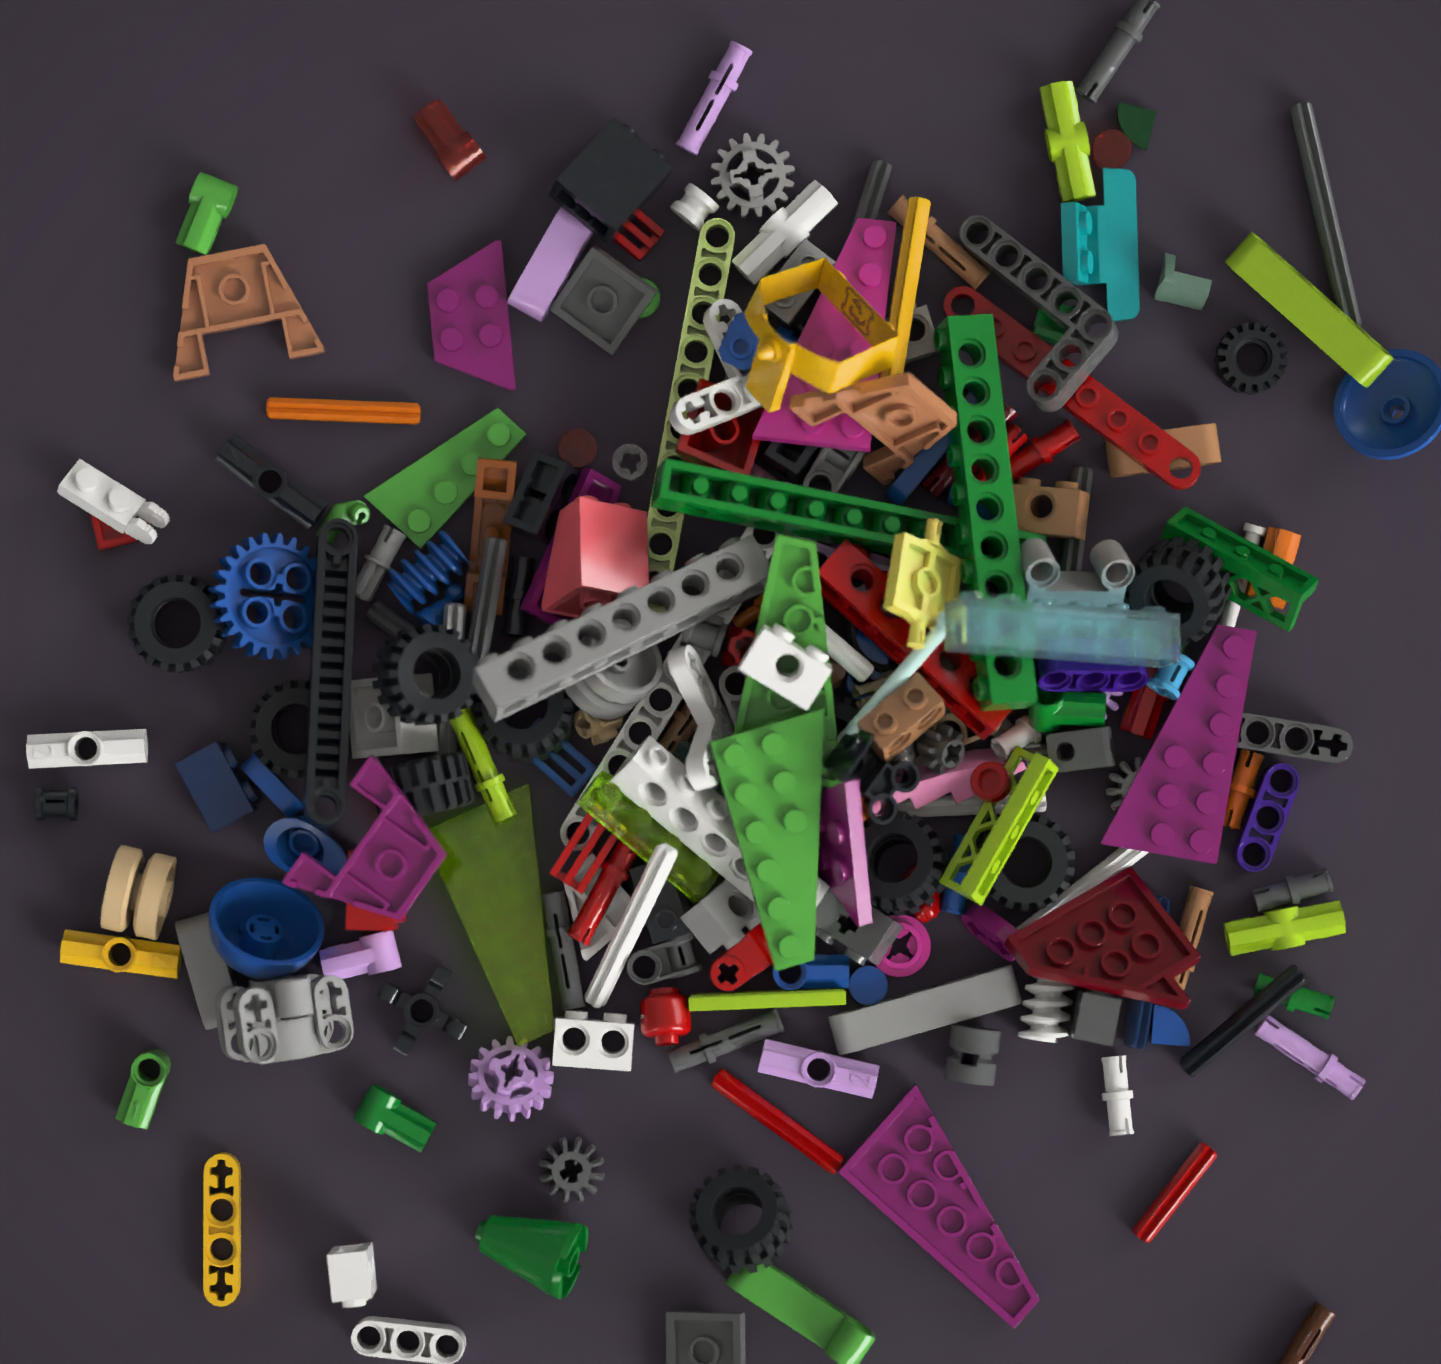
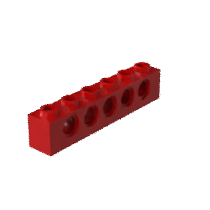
M846 539L819 568L822 597L900 665L913 649L907 646L910 631L909 622L896 614L895 618L887 617L880 608V605L884 604L889 572L881 571L870 561L869 554L857 544L852 545ZM851 578L860 579L865 584L866 591L855 589L851 583ZM956 632L948 634L913 673L914 675L918 672L944 700V706L983 741L1013 710L981 711L980 701L975 699L974 694L969 688V683H973L974 678L977 677L976 663L971 661L969 649L958 640ZM939 657H946L951 660L954 665V671L943 668Z

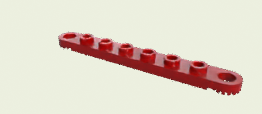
M959 286L949 291L943 304L945 316H958L953 312L952 304L957 298L960 299L962 297H967L974 304V310L969 315L993 314L998 360L1025 380H1028L1031 373L1051 351L1052 347L1035 334H1032L1031 331L973 288ZM1065 358L1063 364L1064 366H1076L1070 360ZM1090 375L1062 406L1152 475L1154 474L1165 482L1169 487L1175 488V490H1185L1197 482L1201 470L1198 457ZM1046 383L1039 390L1045 395L1050 396L1056 390V384ZM1184 459L1186 462H1189L1192 473L1184 479L1175 478L1169 470V466L1174 460Z

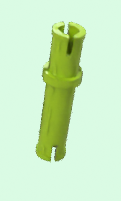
M471 708L461 709L463 714L456 719H449L477 782L474 785L477 792H481L493 822L497 823L517 814L503 784L505 780L503 773H498Z

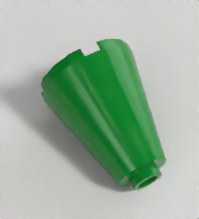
M491 1215L487 1221L482 1220L476 1231L475 1242L479 1243V1251L551 1297L561 1300L568 1296L579 1275L582 1266L577 1264L580 1251L586 1253L589 1232L587 1226L577 1222Z

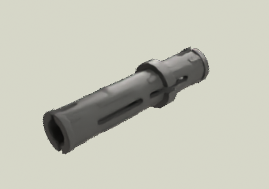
M1136 0L1124 19L1116 22L1114 25L1116 31L1080 85L1075 89L1080 96L1085 95L1084 98L1096 104L1097 99L1134 43H1140L1144 37L1141 34L1156 10L1161 6L1157 1Z
M565 890L541 894L548 926L544 931L546 938L550 937L562 1005L561 1010L586 1006L574 940L566 934L572 924L570 923Z
M773 1009L771 1012L738 1023L707 1036L706 1033L698 1035V1040L672 1050H667V1054L674 1072L677 1074L682 1070L706 1061L709 1064L717 1062L716 1057L751 1045L780 1032L783 1033L785 1030L777 1010Z

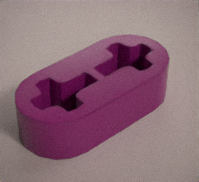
M977 903L972 905L961 916L966 929L976 939L1001 957L1011 962L1014 961L1015 958L1004 944L1007 937L1018 930L985 905Z

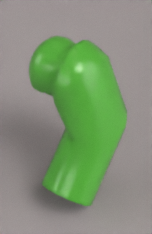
M359 500L334 504L323 520L316 536H318L324 523L331 519H344L353 526L367 523L370 518L369 508L364 502ZM333 530L329 532L326 536L327 542L333 544L340 531Z

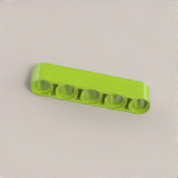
M1250 232L1226 259L1225 263L1364 387L1368 388L1393 361V356L1253 232Z

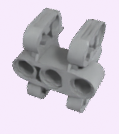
M303 973L298 976L288 975L278 979L254 978L249 980L248 988L228 986L223 988L215 999L220 1046L222 1052L233 1060L251 1061L262 1065L301 1059L343 1049L351 1042L353 1037L348 989L346 983L335 975L319 976L317 974ZM328 986L335 987L336 995H329ZM234 993L233 1010L227 1009L226 1004L233 999L232 994ZM331 1009H339L340 1014H332ZM333 1020L340 1023L343 1032L340 1040L330 1043L328 1041L332 1036L334 1029ZM228 1021H235V1025L229 1027ZM235 1033L237 1034L238 1048L241 1054L235 1053L231 1047V1039Z

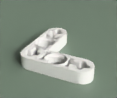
M717 300L706 310L703 317L705 329L729 379L689 394L672 407L669 416L673 428L680 434L692 435L762 407L745 388L749 372L742 376L741 373L745 371L722 361L719 353L721 342L736 314L742 312L740 307L732 300ZM719 313L722 316L728 315L730 321L727 324L724 321L718 322L716 316ZM716 393H724L729 396L732 402V409L730 411H721L716 407L714 403V395ZM702 406L704 407L705 412L699 414L693 421L690 418L684 419L682 417V413L685 410L692 412Z
M686 645L670 650L667 659L670 673L698 725L686 759V772L695 790H702L716 786L720 781L709 741L732 735L734 732L731 719L699 656L691 645Z

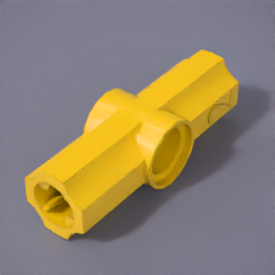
M65 929L61 942L60 963L108 969L114 972H130L178 979L183 954L179 944ZM118 943L127 945L131 951L130 961L125 965L118 964L112 957L113 947Z

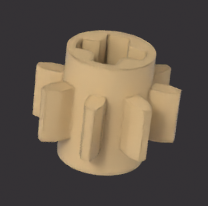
M578 710L574 718V725L578 734L585 739L591 737L593 745L602 744L618 736L617 729L623 723V717L606 720L593 717L583 710Z

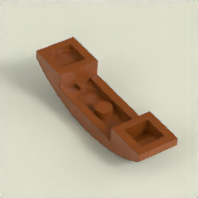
M478 457L474 492L475 503L469 562L472 566L469 565L464 598L467 612H472V608L475 606L485 540L488 537H498L507 540L508 543L496 615L503 614L504 591H506L512 528L506 525L503 520L516 491L517 461Z

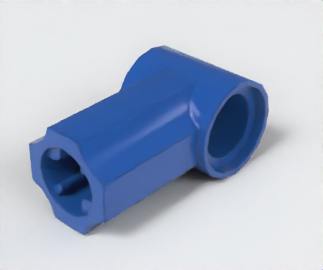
M814 954V960L799 964L801 974L794 982L783 981L779 976V971H775L774 967H772L773 978L778 986L783 989L849 988V957L845 954Z

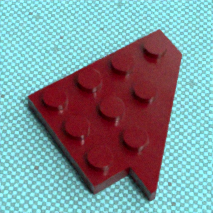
M1131 866L1008 936L1004 944L1027 975L1180 1010L1186 1009L1191 1000L1174 977L1198 964L1201 958L1199 952Z

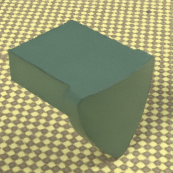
M1164 253L1155 300L1202 311L1210 292L1212 280L1174 271L1176 255Z

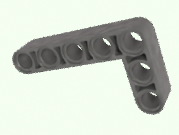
M982 215L970 216L963 221L959 231L960 239L969 254L1067 330L1027 380L1028 394L1039 409L1045 412L1059 410L1118 340L1117 326L1107 310L990 219ZM977 232H989L987 239L983 243H971L973 236ZM1006 255H1018L1016 263L1012 266H1000L1003 257ZM1040 276L1048 278L1046 285L1042 289H1030V284L1035 278ZM1066 300L1077 301V306L1072 312H1059L1061 304ZM1094 324H1107V329L1102 335L1097 337L1089 335V330ZM1069 354H1082V358L1076 366L1066 367L1063 365L1065 358ZM1046 383L1056 384V390L1052 395L1048 397L1038 396L1041 386Z

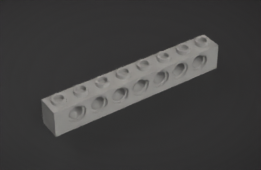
M753 534L741 540L739 537L731 538L719 547V551L708 556L705 553L698 554L685 563V567L673 573L671 570H665L653 577L650 584L640 589L636 586L627 588L617 595L615 601L604 606L602 603L594 604L584 610L581 617L571 622L561 620L550 626L546 634L536 639H533L532 636L523 638L515 643L509 652L500 656L497 653H493L484 657L476 664L477 667L474 668L472 684L493 721L501 720L764 592L770 563ZM728 570L735 578L723 579L716 571ZM685 586H693L697 588L701 594L698 596H690L686 594L682 588ZM660 603L666 608V611L662 613L654 612L648 607V604ZM624 619L632 627L626 630L619 629L614 625L613 621ZM590 636L596 640L597 644L585 646L578 638ZM546 653H556L563 661L550 663L543 655ZM518 669L525 672L528 677L524 680H515L509 676L508 672Z

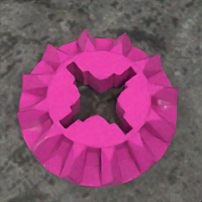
M890 915L888 917L904 926L896 938L900 939L909 932L912 933L908 938L909 941L906 946L913 956L909 958L907 955L899 952L888 959L886 957L890 954L891 945L880 964L875 966L883 973L894 977L912 975L919 971L929 958L931 950L929 934L926 928L911 916Z

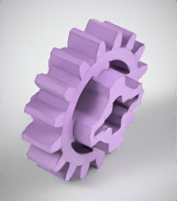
M508 1036L506 1045L501 1046L494 1039L492 1040L491 1051L483 1047L479 1049V1060H471L470 1071L473 1073L468 1075V1086L473 1087L471 1090L472 1100L482 1098L480 1104L482 1112L491 1107L494 1109L495 1119H498L502 1112L508 1113L510 1121H514L518 1112H521L526 1119L530 1118L532 1106L540 1111L543 1109V1098H550L552 1087L550 1084H553L554 1072L548 1071L551 1062L549 1058L540 1059V1046L529 1050L527 1049L528 1039L524 1038L520 1045H514L512 1036ZM526 1064H528L533 1069V1071L528 1070ZM517 1070L516 1076H514L512 1078V1081H509L507 1087H505V1082L508 1081L509 1078L513 1076L514 1071ZM488 1086L494 1088L496 1094H494V1093L488 1088Z

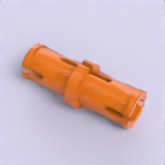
M1240 749L1239 752L1240 755L1231 779L1223 825L1227 827L1233 812L1229 826L1230 829L1237 831L1241 829L1249 798L1253 799L1256 790L1253 787L1261 763L1265 758L1263 755L1254 752L1250 765L1247 767L1251 753L1250 750Z

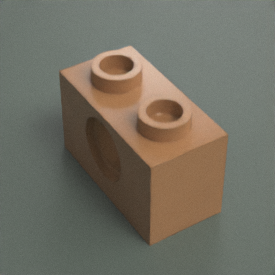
M1018 478L1017 484H1013L1018 530L1046 535L1047 537L1085 540L1090 493L1078 490L1079 483L1055 481L1054 488L1041 486V480ZM1050 498L1053 504L1052 511L1047 517L1041 518L1038 513V506L1042 500Z

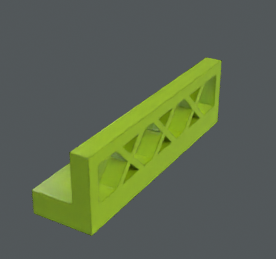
M1017 745L1004 766L1011 775L1012 787L1007 795H1011L1002 813L997 818L995 810L997 802L983 803L939 881L945 887L979 905L983 904L1059 770L1049 758L1037 752L1034 755ZM1024 759L1030 763L1017 785L1014 772L1020 761ZM990 816L992 821L986 823ZM992 829L978 853L975 842L980 832ZM971 849L972 855L966 857ZM973 863L961 885L953 881L960 867Z

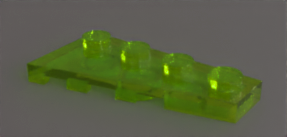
M602 770L595 776L576 803L647 863L657 845L668 843L671 847L675 848L678 856L666 879L692 902L697 904L704 898L720 874L684 845L676 835L671 834L653 819L645 809L640 808L623 794L616 784L610 782L613 776Z

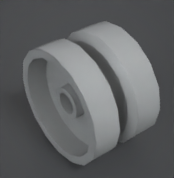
M623 619L613 621L614 625L619 629L626 630L632 627L628 621ZM583 636L580 640L585 646L597 644L596 640L590 636ZM655 644L566 687L567 695L578 708L593 717L606 720L621 718L631 711L658 684L662 674L661 654Z

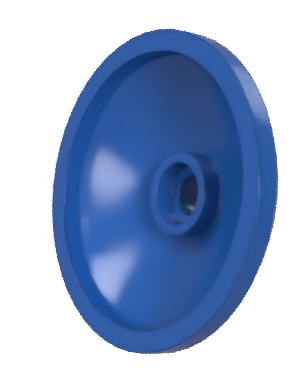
M1387 350L1394 359L1368 388L1361 385L1347 373L1337 389L1333 408L1337 429L1346 443L1364 456L1380 460L1403 458L1423 449L1441 431V369L1430 358L1413 350ZM1404 411L1402 417L1393 419L1395 413Z

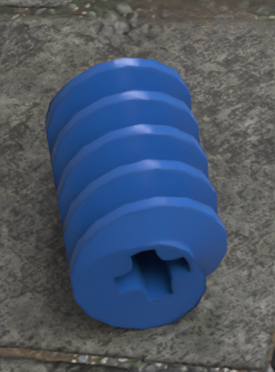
M442 530L438 532L441 545H437L431 540L426 541L429 554L425 555L418 549H415L413 551L416 560L415 564L403 558L401 560L404 571L402 574L393 568L388 570L391 582L387 583V585L410 614L415 612L412 603L413 599L422 605L426 604L425 590L438 595L440 593L437 584L438 580L450 586L452 584L450 571L461 577L465 574L462 562L464 561L472 566L453 539Z

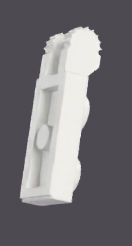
M81 459L77 461L62 480L57 490L59 495L120 533L123 534L125 532L144 544H152L158 537L156 530L153 529L154 527H151L146 522L153 524L157 528H164L170 521L166 510H163L154 502H145L146 499Z

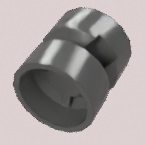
M951 1024L948 1046L954 1051L946 1059L944 1079L975 1085L994 1086L997 1064L992 1060V1056L999 1052L1001 1031L970 1025ZM966 1053L979 1055L977 1064L967 1063Z

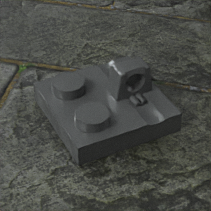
M594 245L549 310L613 355L658 290L601 248Z
M667 1311L666 1364H746L745 1312Z

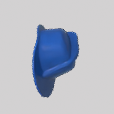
M305 816L279 819L273 822L265 832L263 842L266 854L274 864L286 872L290 871L304 851L336 874H339L348 861L343 848L330 837L328 829L314 827Z

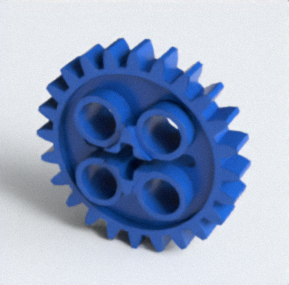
M267 533L256 535V540L252 537L242 540V547L234 545L229 548L232 557L225 556L219 559L220 564L225 570L212 572V576L220 581V584L210 587L208 590L218 595V601L209 604V608L220 609L221 614L213 621L214 623H226L227 627L222 633L223 638L231 635L236 636L233 643L234 649L241 648L247 644L246 656L248 657L256 655L260 650V658L263 661L271 659L273 654L276 660L287 659V652L292 657L301 654V647H311L316 557L312 559L307 558L310 550L309 545L302 546L296 550L297 538L295 537L287 539L284 543L282 533L272 535L270 540ZM251 566L256 567L260 573L258 584L254 583L250 577L249 571ZM288 571H291L296 578V587L294 589L286 581ZM240 590L255 594L269 591V595L277 597H300L303 603L300 604L290 600L274 603V599L269 597L241 596ZM249 604L255 608L257 613L254 623L246 615V609ZM285 609L293 617L291 628L285 625L283 621Z

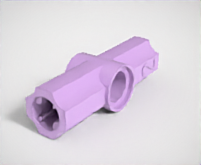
M765 1038L757 1072L806 1083L813 1087H824L872 1099L880 1065L830 1054L823 1050L808 1049ZM822 1058L829 1063L830 1070L824 1078L815 1079L808 1074L807 1067L813 1059Z

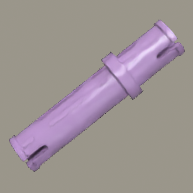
M735 41L730 42V46L716 71L711 70L708 76L710 82L695 107L681 137L676 142L677 146L693 155H698L701 145L715 123L730 92L737 90L739 84L736 81L749 56L753 53ZM729 66H732L733 68L719 94L716 95L715 92ZM710 102H713L699 131H696V127Z
M1269 1014L1261 1021L1257 1027L1258 1029L1254 1032V1035L1268 1042L1290 1059L1308 1069V1071L1315 1075L1314 1079L1322 1083L1325 1081L1350 1100H1354L1366 1082L1364 1078L1339 1063L1337 1056L1332 1053L1328 1055Z

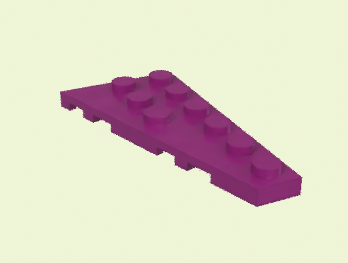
M914 1084L842 1165L838 1173L1015 1329L1040 1299L917 1085Z

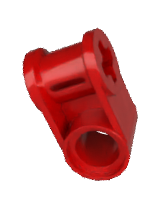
M760 923L752 930L746 932L739 942L711 963L709 978L718 989L733 991L754 975H758L772 965ZM722 963L728 967L733 964L736 966L737 970L733 973L735 977L734 982L730 983L727 980L718 981L717 977L721 974L718 967Z

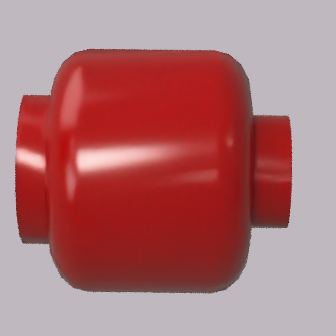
M663 987L649 990V996L644 997L639 1004L641 1033L648 1038L655 1039L656 1046L679 1044L678 1037L687 1035L692 1027L689 998L680 994L679 988Z

